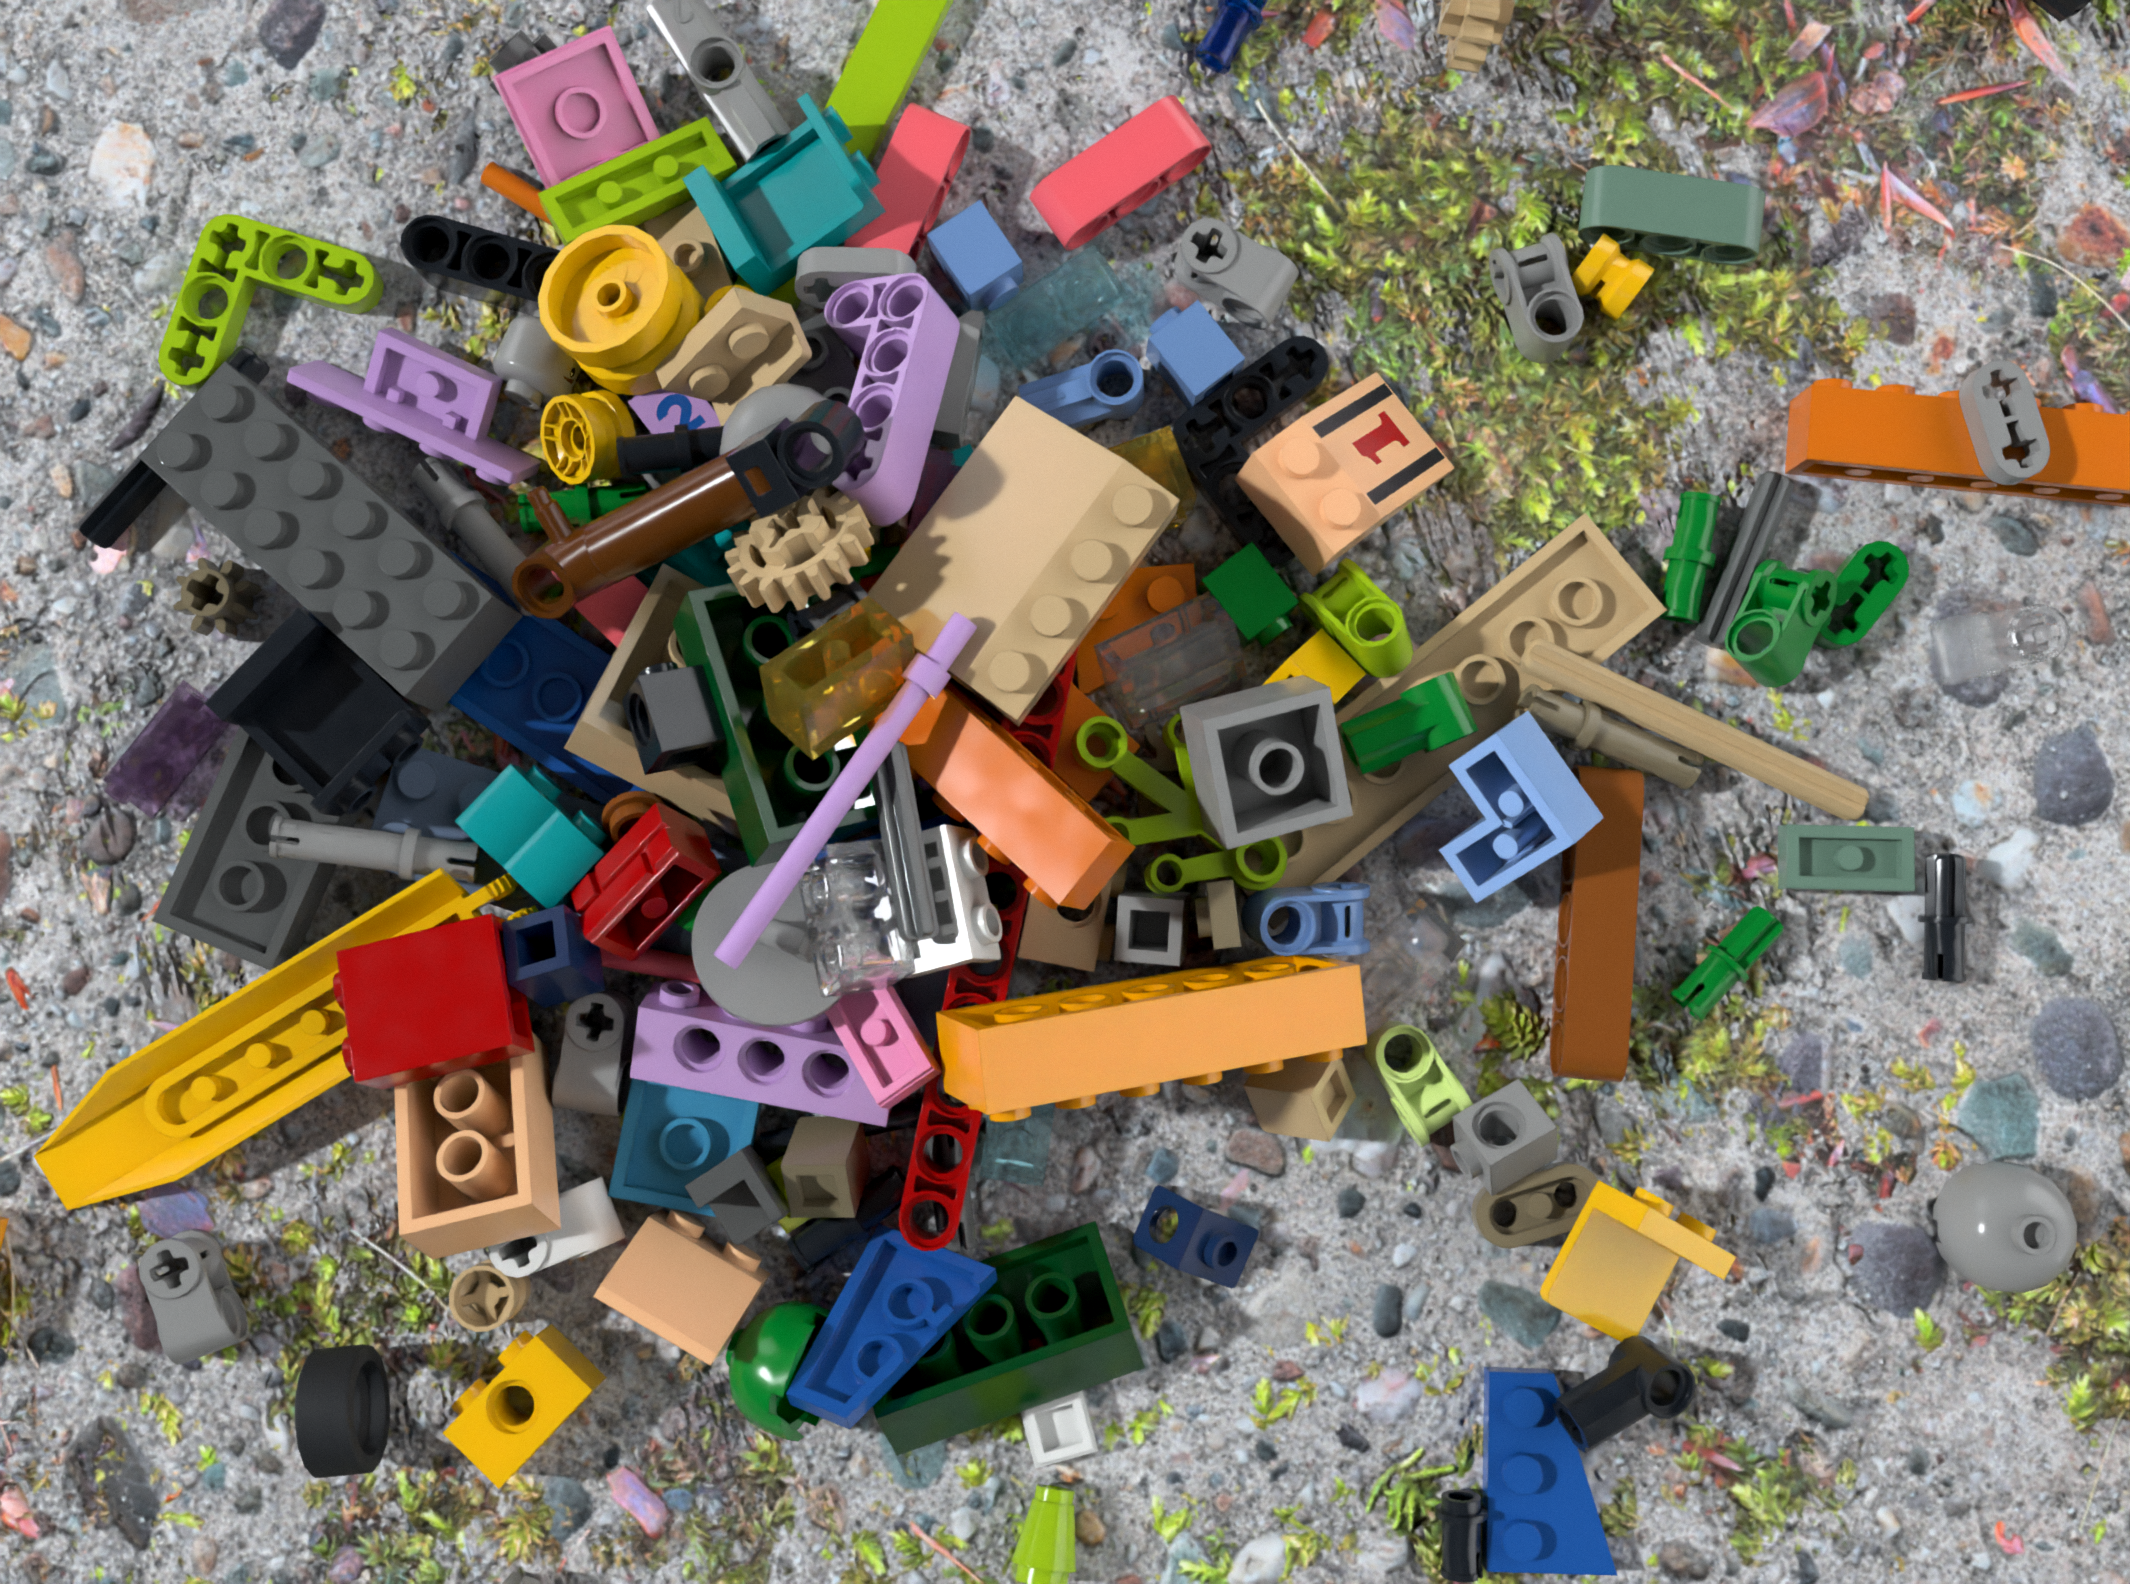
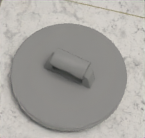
M778 862L751 868V865L733 872L718 883L705 898L697 913L691 942L694 967L709 997L725 1012L743 1022L772 1028L800 1025L819 1017L832 1008L846 993L855 977L862 945L859 920L848 897L830 878L809 867L737 970L718 959L714 952Z

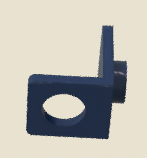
M1157 1185L1151 1194L1132 1242L1138 1248L1179 1271L1232 1289L1236 1287L1258 1237V1230L1248 1224L1203 1208L1183 1196ZM1174 1208L1178 1215L1177 1230L1168 1242L1161 1244L1156 1237L1157 1221L1165 1210Z

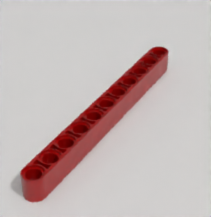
M1080 644L1050 684L1057 695V702L1049 713L1042 716L1028 714L1019 727L1004 716L1002 718L1001 726L1022 745L1036 748L1044 758V765L1053 773ZM987 853L989 869L985 878L992 873L1003 872L1008 874L1017 886V896L1014 903L1007 909L997 910L1002 924V938L998 942L1003 951L1002 965L996 972L991 974L975 972L969 966V963L950 968L941 1011L956 1009L959 1005L966 1002H974L980 1005L1007 1000L1029 891L1023 885L1028 876L1013 862L1009 865H1004ZM937 1030L933 1055L942 1069ZM940 1073L926 1083L899 1212V1229L903 1238L912 1247L921 1251H935L943 1248L955 1236L962 1217L983 1113L979 1110L969 1109L968 1104L953 1102L943 1095L940 1088V1078L943 1073ZM937 1134L953 1136L961 1145L962 1159L950 1167H941L935 1164L928 1156L927 1141ZM924 1200L939 1202L946 1208L949 1223L938 1231L924 1230L914 1219L913 1207Z

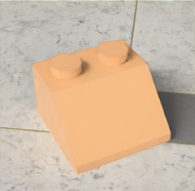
M660 1209L646 1219L600 1284L593 1297L711 1366L727 1348L733 1335L739 1330L771 1273L759 1267L762 1258L742 1244L735 1245L731 1240L727 1242L726 1246H723L704 1235L703 1232L706 1229V1225L695 1216L682 1210L671 1209L670 1213H667Z

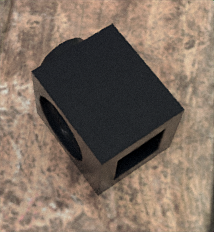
M664 662L647 667L638 674L622 700L645 775L707 763L726 740L702 664L678 668L675 662Z

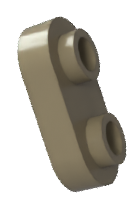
M1562 1161L1541 1167L1493 1196L1483 1187L1476 1194L1472 1203L1471 1216L1473 1224L1484 1239L1498 1247L1508 1249L1521 1247L1570 1232L1598 1179L1587 1168L1572 1162ZM1569 1182L1574 1189L1573 1199L1566 1205H1559L1555 1200V1190L1560 1184ZM1502 1201H1509L1513 1207L1512 1218L1507 1223L1497 1224L1493 1217L1495 1206Z

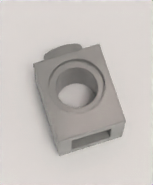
M1519 1079L1452 1116L1455 1143L1450 1146L1452 1156L1462 1173L1469 1180L1478 1177L1491 1196L1557 1159V1127ZM1498 1135L1507 1136L1514 1140L1503 1146H1496L1486 1142L1487 1139Z

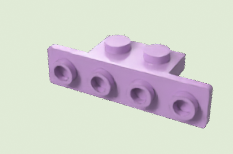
M392 327L378 331L365 380L322 360H315L289 368L286 381L306 390V396L311 401L326 407L350 410L363 416V423L376 431L388 434L400 433L419 442V448L433 457L444 460H459L476 468L477 476L487 482L501 486H510L538 473L540 460L487 436L503 379Z

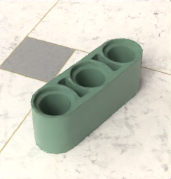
M1619 165L1597 166L1586 172L1578 237L1582 241L1595 245L1602 234L1605 233L1619 243L1620 249L1716 264H1746L1756 260L1759 254L1766 194L1763 190L1746 184Z

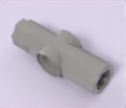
M654 0L646 8L649 18L696 86L702 103L714 113L746 163L791 132L745 63L740 47L727 36L704 0ZM730 68L734 70L730 77L721 82L707 80L709 75L716 69Z

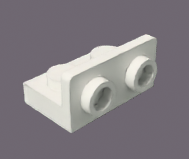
M944 824L922 831L939 932L937 936L918 942L903 941L899 937L883 843L874 845L900 978H915L971 962L989 963L1000 960L1001 953L998 942L1002 938V924L996 908L989 900L985 875H987L989 869L987 853L978 844V838L973 829Z

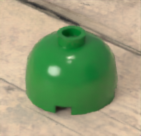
M793 1300L775 1303L754 1316L745 1328L739 1329L733 1335L726 1352V1363L730 1366L729 1386L733 1401L748 1422L765 1432L797 1442L804 1438L797 1431L804 1422L814 1426L820 1422L821 1417L790 1405L786 1392L831 1310Z

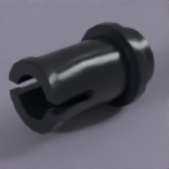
M1468 1490L1445 1491L1441 1494V1503L1435 1506V1516L1442 1520L1441 1576L1455 1582L1467 1583L1478 1581V1578H1483V1567L1481 1566V1523L1488 1519L1487 1508L1481 1505V1496L1476 1492Z

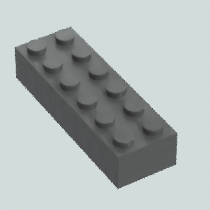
M224 362L139 457L401 695L436 713H439L523 616L265 389L227 362Z

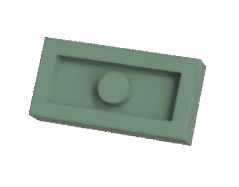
M1778 826V889L1879 892L1915 891L1914 827Z

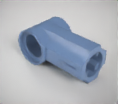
M1119 349L1106 350L1098 354L1091 363L1018 386L1021 399L1072 429L1107 418L1111 420L1127 419L1139 410L1145 397L1141 365L1137 358L1129 352ZM1120 373L1132 380V388L1121 397L1106 396L1099 390L1100 383L1111 374Z

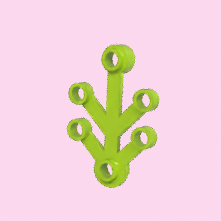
M1180 713L1166 721L1162 729V739L1167 748L1176 753L1182 789L1127 750V734L1122 725L1113 718L1096 716L1088 719L1077 728L1072 737L1071 750L1080 766L1093 772L1109 770L1167 812V814L1131 820L1121 816L1107 817L1105 820L1109 824L1118 827L1129 842L1134 846L1199 835L1220 850L1219 852L1184 860L1174 854H1163L1152 859L1146 866L1144 877L1147 886L1153 892L1160 895H1168L1180 890L1185 884L1222 877H1229L1242 889L1261 891L1272 887L1282 878L1287 866V852L1279 836L1227 850L1204 832L1187 744L1180 742L1174 734L1175 724L1182 722ZM1089 736H1098L1105 742L1106 753L1104 757H1094L1088 752L1086 740ZM1247 848H1254L1261 855L1262 864L1258 871L1251 870L1244 862V853ZM1161 863H1167L1175 870L1176 879L1172 886H1166L1158 880L1157 868Z

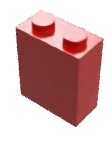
M490 913L336 951L339 972L334 975L333 990L339 1007L345 1012L348 1037L343 1040L342 1054L348 1072L354 1076V1083L383 1090L535 1053L526 995L507 982L502 922L506 920Z

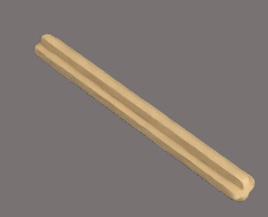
M1542 638L1531 640L1524 650L1520 661V668L1527 674L1579 698L1595 703L1607 711L1841 819L1857 820L1864 813L1865 806L1869 801V793L1865 788Z

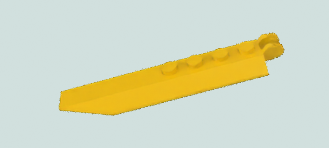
M441 867L109 1068L34 1155L35 1160L66 1210H72L177 1181L350 1077L351 1074L345 1066L342 1054L343 1040L348 1037L345 1012L339 1007L333 990V978L339 972L336 951L482 916L480 908L495 900L499 901L513 893L520 884L507 873L470 895L466 889ZM535 905L530 908H522L510 915L507 921L539 911Z

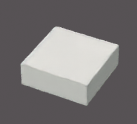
M1083 1390L1021 1412L1035 1468L1098 1451Z

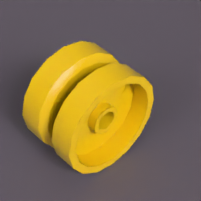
M606 225L585 232L564 247L544 274L538 295L540 322L551 339L568 356L575 359L579 366L597 384L615 394L643 395L661 389L662 387L654 369L705 317V300L692 281L679 266L674 264L668 253L652 235L630 225Z

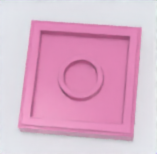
M610 25L492 76L497 90L546 189L661 137Z

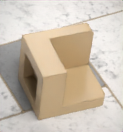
M1303 1056L1284 1059V1068L1282 1070L1271 1073L1250 1074L1243 1086L1262 1130L1268 1133L1330 1142L1356 1098L1342 1059L1329 1062H1306L1303 1060Z

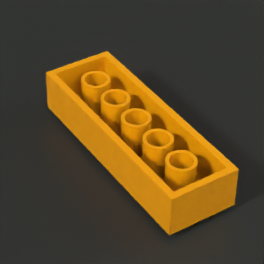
M1314 954L1274 955L936 1012L944 1091L968 1104L969 1109L979 1110L989 1115V1119L995 1122H1008L1031 1116L1032 1106L1054 1102L1055 1107L1058 1109L1089 1107L1097 1103V1094L1118 1090L1119 1095L1123 1097L1149 1096L1160 1092L1161 1082L1182 1079V1083L1185 1085L1212 1084L1223 1079L1222 1071L1243 1067L1245 1073L1250 1074L1276 1072L1284 1068V1059L1303 1056V1060L1306 1062L1334 1061L1343 1058V1048L1367 1044L1360 964Z

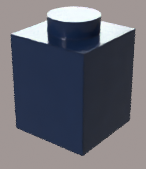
M564 904L502 922L507 982L544 1008L605 990L600 947L591 944L584 937L579 921L580 916Z

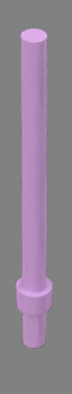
M954 612L925 655L920 653L915 655L901 675L906 682L714 952V955L722 962L737 970L928 697L936 699L951 678L947 670L977 629V626L970 620Z

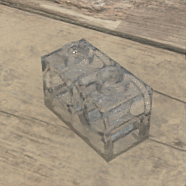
M882 839L826 844L823 846L798 882L821 998L883 990L917 972L911 943L903 941L899 937Z

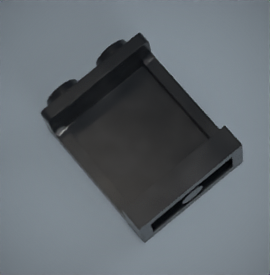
M299 607L204 703L223 722L239 725L314 798L310 805L320 814L342 817L345 813L351 815L364 807L377 792L378 787L374 784L376 780L391 765L398 767L408 761L423 744L424 739L420 735L432 724L419 709L401 695L311 612Z

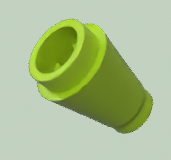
M1036 1484L1035 1495L1032 1498L1011 1560L1017 1564L1015 1580L1025 1584H1068L1069 1573L1076 1572L1074 1490Z

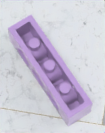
M669 980L663 983L655 981L638 1007L630 1078L872 1125L887 1126L893 1107L886 1109L880 1108L877 1105L825 1013L811 1021L790 1027L772 1028L756 1026L728 1014L709 997L706 991L700 990L692 982L683 980ZM695 1028L711 1031L718 1038L719 1042H708L702 1039L696 1033ZM758 1041L773 1042L782 1050L783 1054L766 1052L761 1048ZM821 1054H836L843 1058L847 1065L841 1067L833 1066L827 1063Z

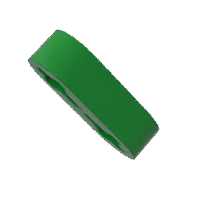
M1875 541L1856 549L1846 557L1834 573L1837 580V596L1833 610L1843 606L1847 601L1853 604L1842 620L1849 629L1844 628L1835 633L1831 632L1828 629L1832 619L1829 615L1822 624L1814 644L1823 649L1837 650L1858 642L1868 633L1904 587L1909 577V564L1906 555L1899 547L1889 542ZM1879 559L1884 564L1880 575L1885 580L1874 583L1865 590L1861 589L1859 586L1870 571L1864 563L1868 564Z

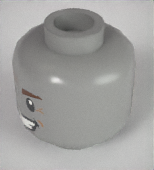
M535 310L532 316L522 315L511 321L493 358L494 372L507 384L503 391L504 394L516 403L535 410L540 408L542 402L548 403L553 397L571 394L583 370L575 359L568 356L551 339L540 322L539 310Z

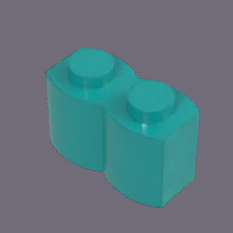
M509 764L455 822L545 908L549 909L562 904L566 906L572 899L570 892L588 873H593L595 866L609 852L606 846L602 844L609 835L585 811L580 809L573 817L556 800L563 792L562 789L537 766L533 765L526 772L519 766Z

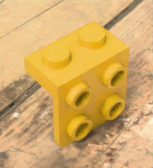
M1598 1180L1541 1286L1540 1295L1550 1305L1622 1342L1631 1336H1638L1680 1256L1723 1280L1726 1278L1736 1256L1713 1244L1712 1241L1717 1231L1682 1211L1676 1221L1671 1220L1669 1216L1675 1206L1637 1186L1633 1196L1630 1197Z

